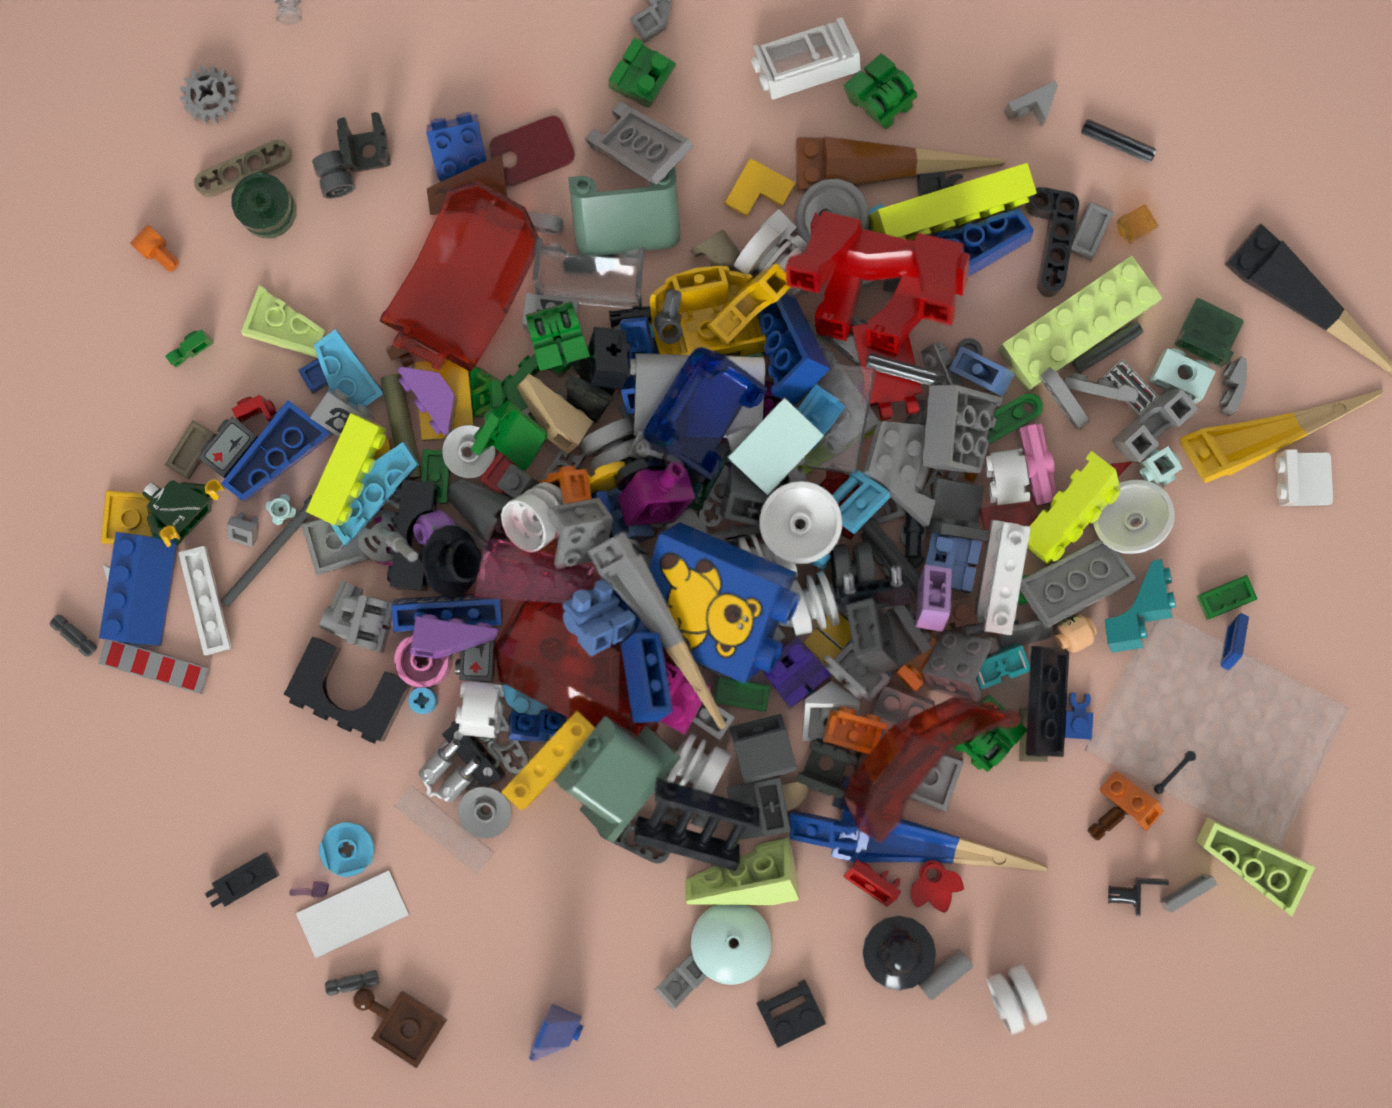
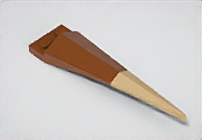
M826 136L823 138L797 137L796 139L797 191H807L810 186L824 179L839 178L857 186L914 177L922 173L950 172L999 166L1006 162L1004 159Z

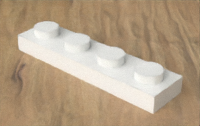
M207 546L178 552L203 654L207 656L232 649Z

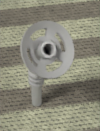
M389 510L378 511L357 534L359 547L368 558L377 562L393 561V555L386 552V548L391 547L411 562L417 559L418 554L407 545L406 539L396 532L397 529L392 532L390 527H388L389 524L394 528L391 518L394 519L396 512ZM382 518V522L375 524L372 529L366 528L373 519ZM373 536H376L377 541L380 543V545L374 542L372 538ZM364 538H368L370 544L377 549V553L368 548Z

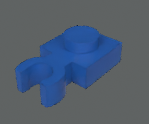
M1070 693L1068 700L1072 706V711H1066L1065 738L1092 740L1093 713L1086 712V707L1091 702L1090 694H1084V701L1079 704L1075 700L1076 693Z

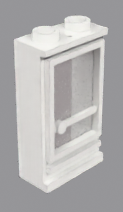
M842 17L836 19V22L828 23L825 26L822 25L760 45V47L757 45L753 46L755 57L751 58L754 71L755 73L760 72L759 80L763 91L768 90L772 100L861 71L858 48Z

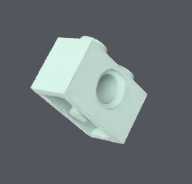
M1167 348L1161 353L1148 381L1165 390L1169 388L1183 389L1195 404L1203 400L1216 371L1210 369V365L1202 360L1196 359L1194 361L1185 357L1186 354L1179 349ZM1178 368H1183L1187 371V380L1179 377Z

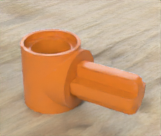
M148 224L130 242L147 260L155 259L168 272L176 270L180 264V261L165 248L166 240Z

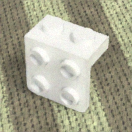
M1291 449L1277 454L1275 469L1278 474L1276 494L1279 499V506H1327L1333 503L1332 463L1329 453H1297V449Z

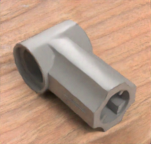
M341 581L331 606H328L322 615L319 627L335 634L338 621L351 624L354 613L342 610L344 597L359 598V595H362L364 590Z

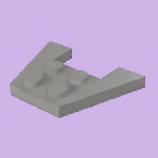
M879 422L876 425L863 473L889 491L890 497L923 527L928 526L935 500L914 491L923 458L925 425Z

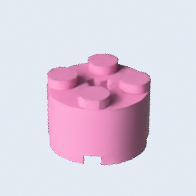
M413 635L407 637L399 644L394 656L396 670L400 678L407 684L415 687H435L443 682L449 675L452 667V654L439 659L427 658L429 661L428 665L420 667L419 656L410 655Z

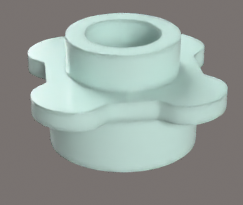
M282 494L279 498L266 503V510L269 511L273 517L272 522L276 525H281L284 520L294 518L297 515V510L292 507L290 497L286 494ZM280 507H283V512L279 511Z

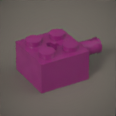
M671 462L668 468L661 471H651V469L638 471L619 495L618 499L626 526L674 523L695 499L687 469H684L678 462H675V464Z

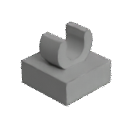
M243 512L239 513L237 518L231 516L227 522L228 539L253 547L257 540L258 518L254 516L251 522L245 521V513Z

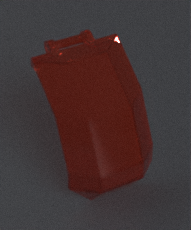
M479 181L453 188L446 192L440 212L414 266L388 308L381 314L380 322L398 331L394 338L393 346L398 349H406L431 363L432 368L438 371L443 368L447 360L469 372L473 371L505 319L541 243L526 207ZM409 338L414 339L415 341H417V342L423 344L424 346H426V347L432 349L433 351H435V352H437V353H439V354L436 355L435 353H433V352L427 350L426 348H424V347L418 345L417 343L411 341Z
M548 586L518 601L494 647L499 681L568 718H571L578 711L595 728L606 716L636 735L646 725L655 732L660 726L658 722H633L621 643L628 638L614 645L611 643L609 648L590 656L577 642L578 637L567 629L563 620V613L565 612L563 604L573 597ZM662 646L664 661L675 666L676 663Z
M953 697L894 724L850 777L845 800L857 829L875 841L882 843L900 823L908 798L949 749L997 726L1015 727L1020 721L1019 714L1013 710H1003L993 702L977 704L967 699Z

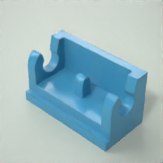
M815 384L797 410L825 436L846 406L838 401L836 397ZM822 437V438L818 441V443L812 448L813 450H815V448H816L817 445L820 443V441L823 439V437Z

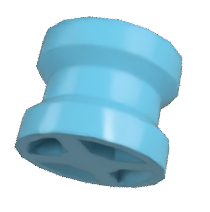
M419 687L410 693L408 703L414 712L428 714L436 708L438 698L432 689Z

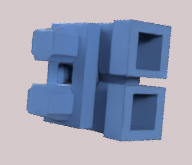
M932 532L925 565L952 569L951 589L970 594L977 568L968 566L975 567L978 565L982 541Z
M604 579L595 582L594 588L589 591L580 589L574 592L573 598L563 604L565 626L578 637L577 642L590 656L609 648L611 643L614 645L632 636L634 632L636 616L630 610L625 612L619 606V599L612 593L613 587Z

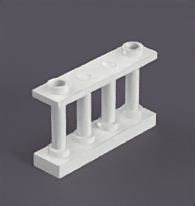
M991 520L989 538L986 545L975 609L977 622H985L984 631L1012 635L1031 527Z

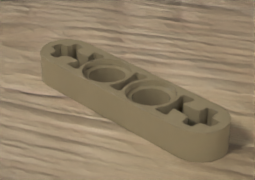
M273 140L200 172L194 180L195 188L204 197H214L288 164L292 159V150L285 141ZM279 147L283 151V157L281 158L275 155L276 149ZM264 153L268 154L271 163L268 164V160L263 155ZM260 157L262 159L261 167L256 170L250 169V159ZM231 167L237 168L238 176L234 180H227L225 178L226 170ZM216 174H219L220 179L224 182L223 184L217 181ZM206 179L212 182L210 184L211 188L208 190L202 187L205 185L204 180Z

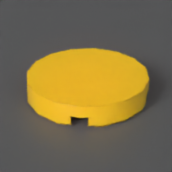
M625 462L608 463L594 470L595 475L591 478L588 475L591 495L596 492L609 491L616 488L614 476H618L617 472L626 465Z

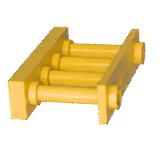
M576 711L501 793L520 811L527 808L565 768L597 726L581 711Z

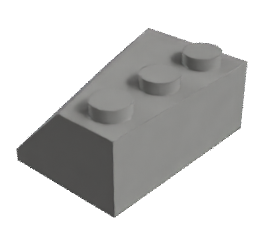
M959 385L929 386L923 466L938 470L981 473L989 447L987 435L989 429L995 426L997 419L993 415L995 408L1001 406L1003 398Z

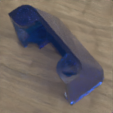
M704 347L696 348L687 358L647 423L643 433L644 438L660 450L712 481L715 474L719 472L722 461L721 456L715 450L742 406L745 408L758 406L762 402L768 387L725 355Z

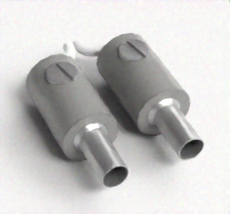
M455 739L445 749L438 748L419 770V776L427 787L426 794L429 797L437 796L450 803L454 802L473 781L472 773L480 765L479 760L473 758L465 767H457L442 784L438 792H431L430 784H434L454 761L452 755L460 747V743Z

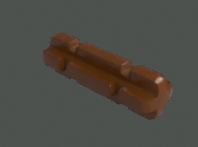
M1119 806L1113 807L1098 820V824L1094 823L1089 827L1088 832L1093 839L1100 840L1106 835V831L1112 830L1125 819L1124 815L1129 814Z

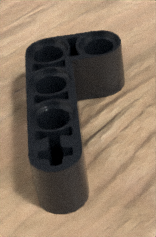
M1038 187L1036 188L1037 194L1029 197L1030 202L1026 203V210L1034 217L1049 219L1037 288L1043 296L1052 297L1063 288L1066 281L1079 210V199L1071 192ZM1034 198H1042L1045 206H1037L1034 203ZM1059 203H1067L1070 206L1071 211H1063L1060 208ZM1055 228H1063L1066 232V237L1058 236L1055 233ZM1050 253H1058L1061 256L1062 262H1054L1050 257ZM1052 272H1056L1053 275L1052 283L1055 284L1054 287H1050V282L1047 281L1052 275Z

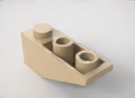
M528 374L516 388L539 426L548 433L547 439L569 454L579 445L593 421L583 411L576 409L565 401L563 396L546 387L540 379Z

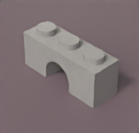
M1169 388L1121 431L1112 442L1128 461L1141 462L1160 445L1156 439L1164 431L1171 427H1180L1198 408L1183 389Z

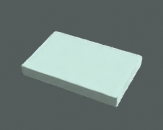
M783 398L728 458L768 495L824 435L792 404Z

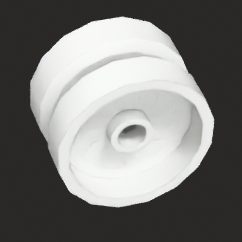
M1018 964L1008 969L1011 987L1000 973L986 978L996 1011L1011 1035L1025 1029L1022 1011L1027 1020L1034 1026L1047 1020L1040 996L1023 964Z

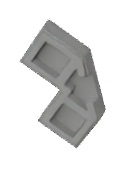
M647 0L650 6L630 18L631 24L644 43L666 30L672 0Z

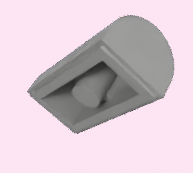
M959 949L932 970L927 978L918 985L928 998L933 1000L971 970L973 965Z

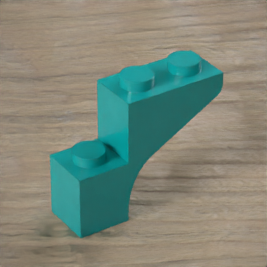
M1162 559L1154 560L1150 564L1132 607L1117 617L1104 619L1107 642L1112 653L1144 648L1143 639L1147 638L1145 622L1173 618L1171 608H1176L1174 592H1169L1168 584L1172 583L1170 567H1164Z

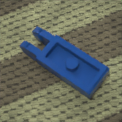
M795 810L789 813L791 840L832 849L855 850L858 848L857 840L848 837L840 838V832L848 834L857 832L858 824L848 821L839 822L838 819Z

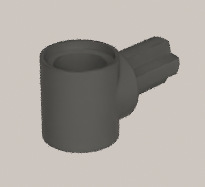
M675 289L666 291L663 311L658 312L654 319V327L660 339L666 344L676 343L680 340L683 333L681 327L682 316L678 313L681 292ZM673 325L671 329L663 330L665 326Z

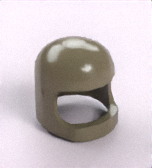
M724 229L690 250L694 257L704 253L710 260V266H728L730 271L735 269L734 263L740 255L738 248Z

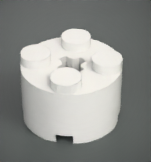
M1022 448L993 452L989 456H985L986 477H992V482H989L990 502L996 503L997 506L1030 501V492H1026L1025 486L1029 485L1025 456L1022 455Z
M474 681L462 682L460 697L463 698L462 707L457 708L456 723L459 724V733L467 736L497 738L496 733L500 731L503 705L498 700V696L504 697L502 684Z

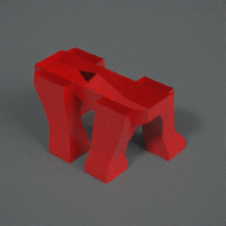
M823 211L821 216H819L815 212L810 223L811 239L805 252L791 256L787 261L786 284L790 287L820 293L825 282L824 300L817 307L814 315L816 334L847 342L864 280L875 281L901 278L894 295L887 305L868 321L866 326L867 347L898 354L902 343L922 319H930L939 323L953 325L955 319V295L963 296L969 277L970 254L963 253L962 243L917 233L915 241L862 229L860 219Z

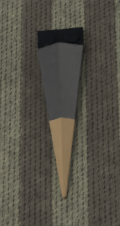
M1262 224L1257 225L1227 260L1225 265L1243 282L1308 319L1392 375V361L1283 240L1280 241Z

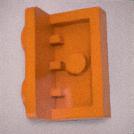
M840 706V710H830L822 742L876 756L882 730H887L888 724L880 722L881 717L865 713V717L855 715L856 710Z

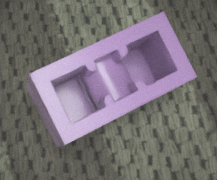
M931 565L924 566L917 585L915 627L943 631L950 615L952 569Z

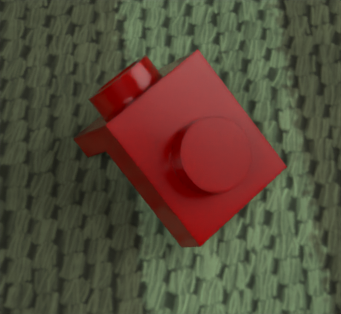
M261 395L254 398H243L237 402L238 406L231 408L235 418L241 422L263 412L266 420L270 423L274 415L277 414L273 402L270 399L266 400Z

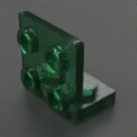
M1197 298L1187 315L1174 345L1214 365L1222 367L1230 362L1234 354L1231 348L1244 320Z

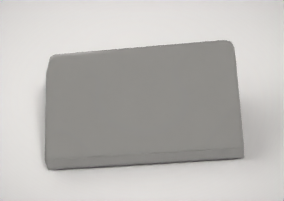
M1035 620L1013 626L1012 635L996 633L1000 649L1014 643L1026 645L1052 637L1053 625L1045 629L1040 620Z

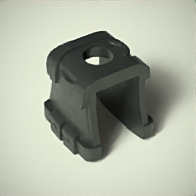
M378 112L371 113L373 132L353 135L345 117L337 120L340 153L344 164L350 167L351 171H365L391 165L390 154L387 152L386 130ZM368 144L376 147L375 155L370 158L362 155L363 147Z
M589 357L579 360L580 378L572 375L567 377L565 383L567 387L566 401L576 409L583 411L594 423H597L607 406L611 403L616 388L590 386Z
M816 738V740L810 742L809 748L812 750L804 771L798 773L797 781L807 785V788L816 792L820 790L822 794L842 798L845 790L840 786L839 781L846 763L856 766L857 757L850 754V750L835 747ZM823 756L832 757L834 760L833 768L827 771L822 770L818 764L819 759Z

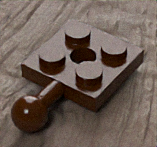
M368 989L358 990L353 997V1004L358 1010H370L383 1019L371 1039L415 1068L419 1066L447 1022L446 1018L404 991L400 992L390 1009L375 1001L374 994ZM405 1022L415 1024L417 1032L414 1036L409 1037L403 1033L402 1026Z

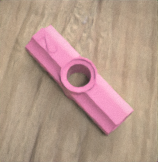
M1033 424L1019 428L1018 432L1026 460L1028 479L1030 480L1035 506L1050 504L1053 497L1057 494L1053 476L1055 466L1052 454L1047 450L1042 424Z

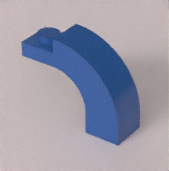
M648 317L621 320V330H626V342H630L628 363L630 359H634L635 353L658 354L656 339L651 335ZM631 375L630 379H626L621 389L626 414H633L635 409L634 375Z

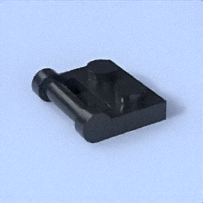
M805 979L797 982V986L767 1001L763 999L756 1003L777 1048L826 1024ZM804 995L806 1002L772 1018L770 1011Z

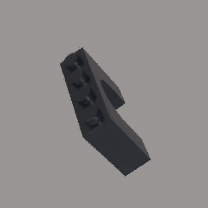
M312 636L283 695L289 697V703L303 709L306 705L314 709L313 715L321 719L328 720L331 717L337 720V726L351 732L352 729L362 732L361 738L375 744L377 740L385 741L411 685L404 682L399 676L384 671L373 696L367 704L356 710H344L331 700L327 691L328 675L341 648Z

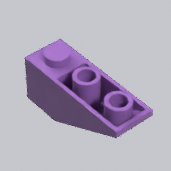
M422 615V617H416L410 655L439 659L495 640L497 629L492 628L490 624L476 623L475 626L465 624V621L460 619L442 621L433 615Z

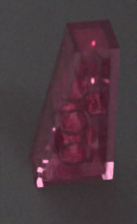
M492 538L483 550L474 598L564 603L573 598L574 592L580 589L590 590L595 567L579 564L557 569L554 565L556 557L554 555L540 551L530 553L521 550L513 543Z

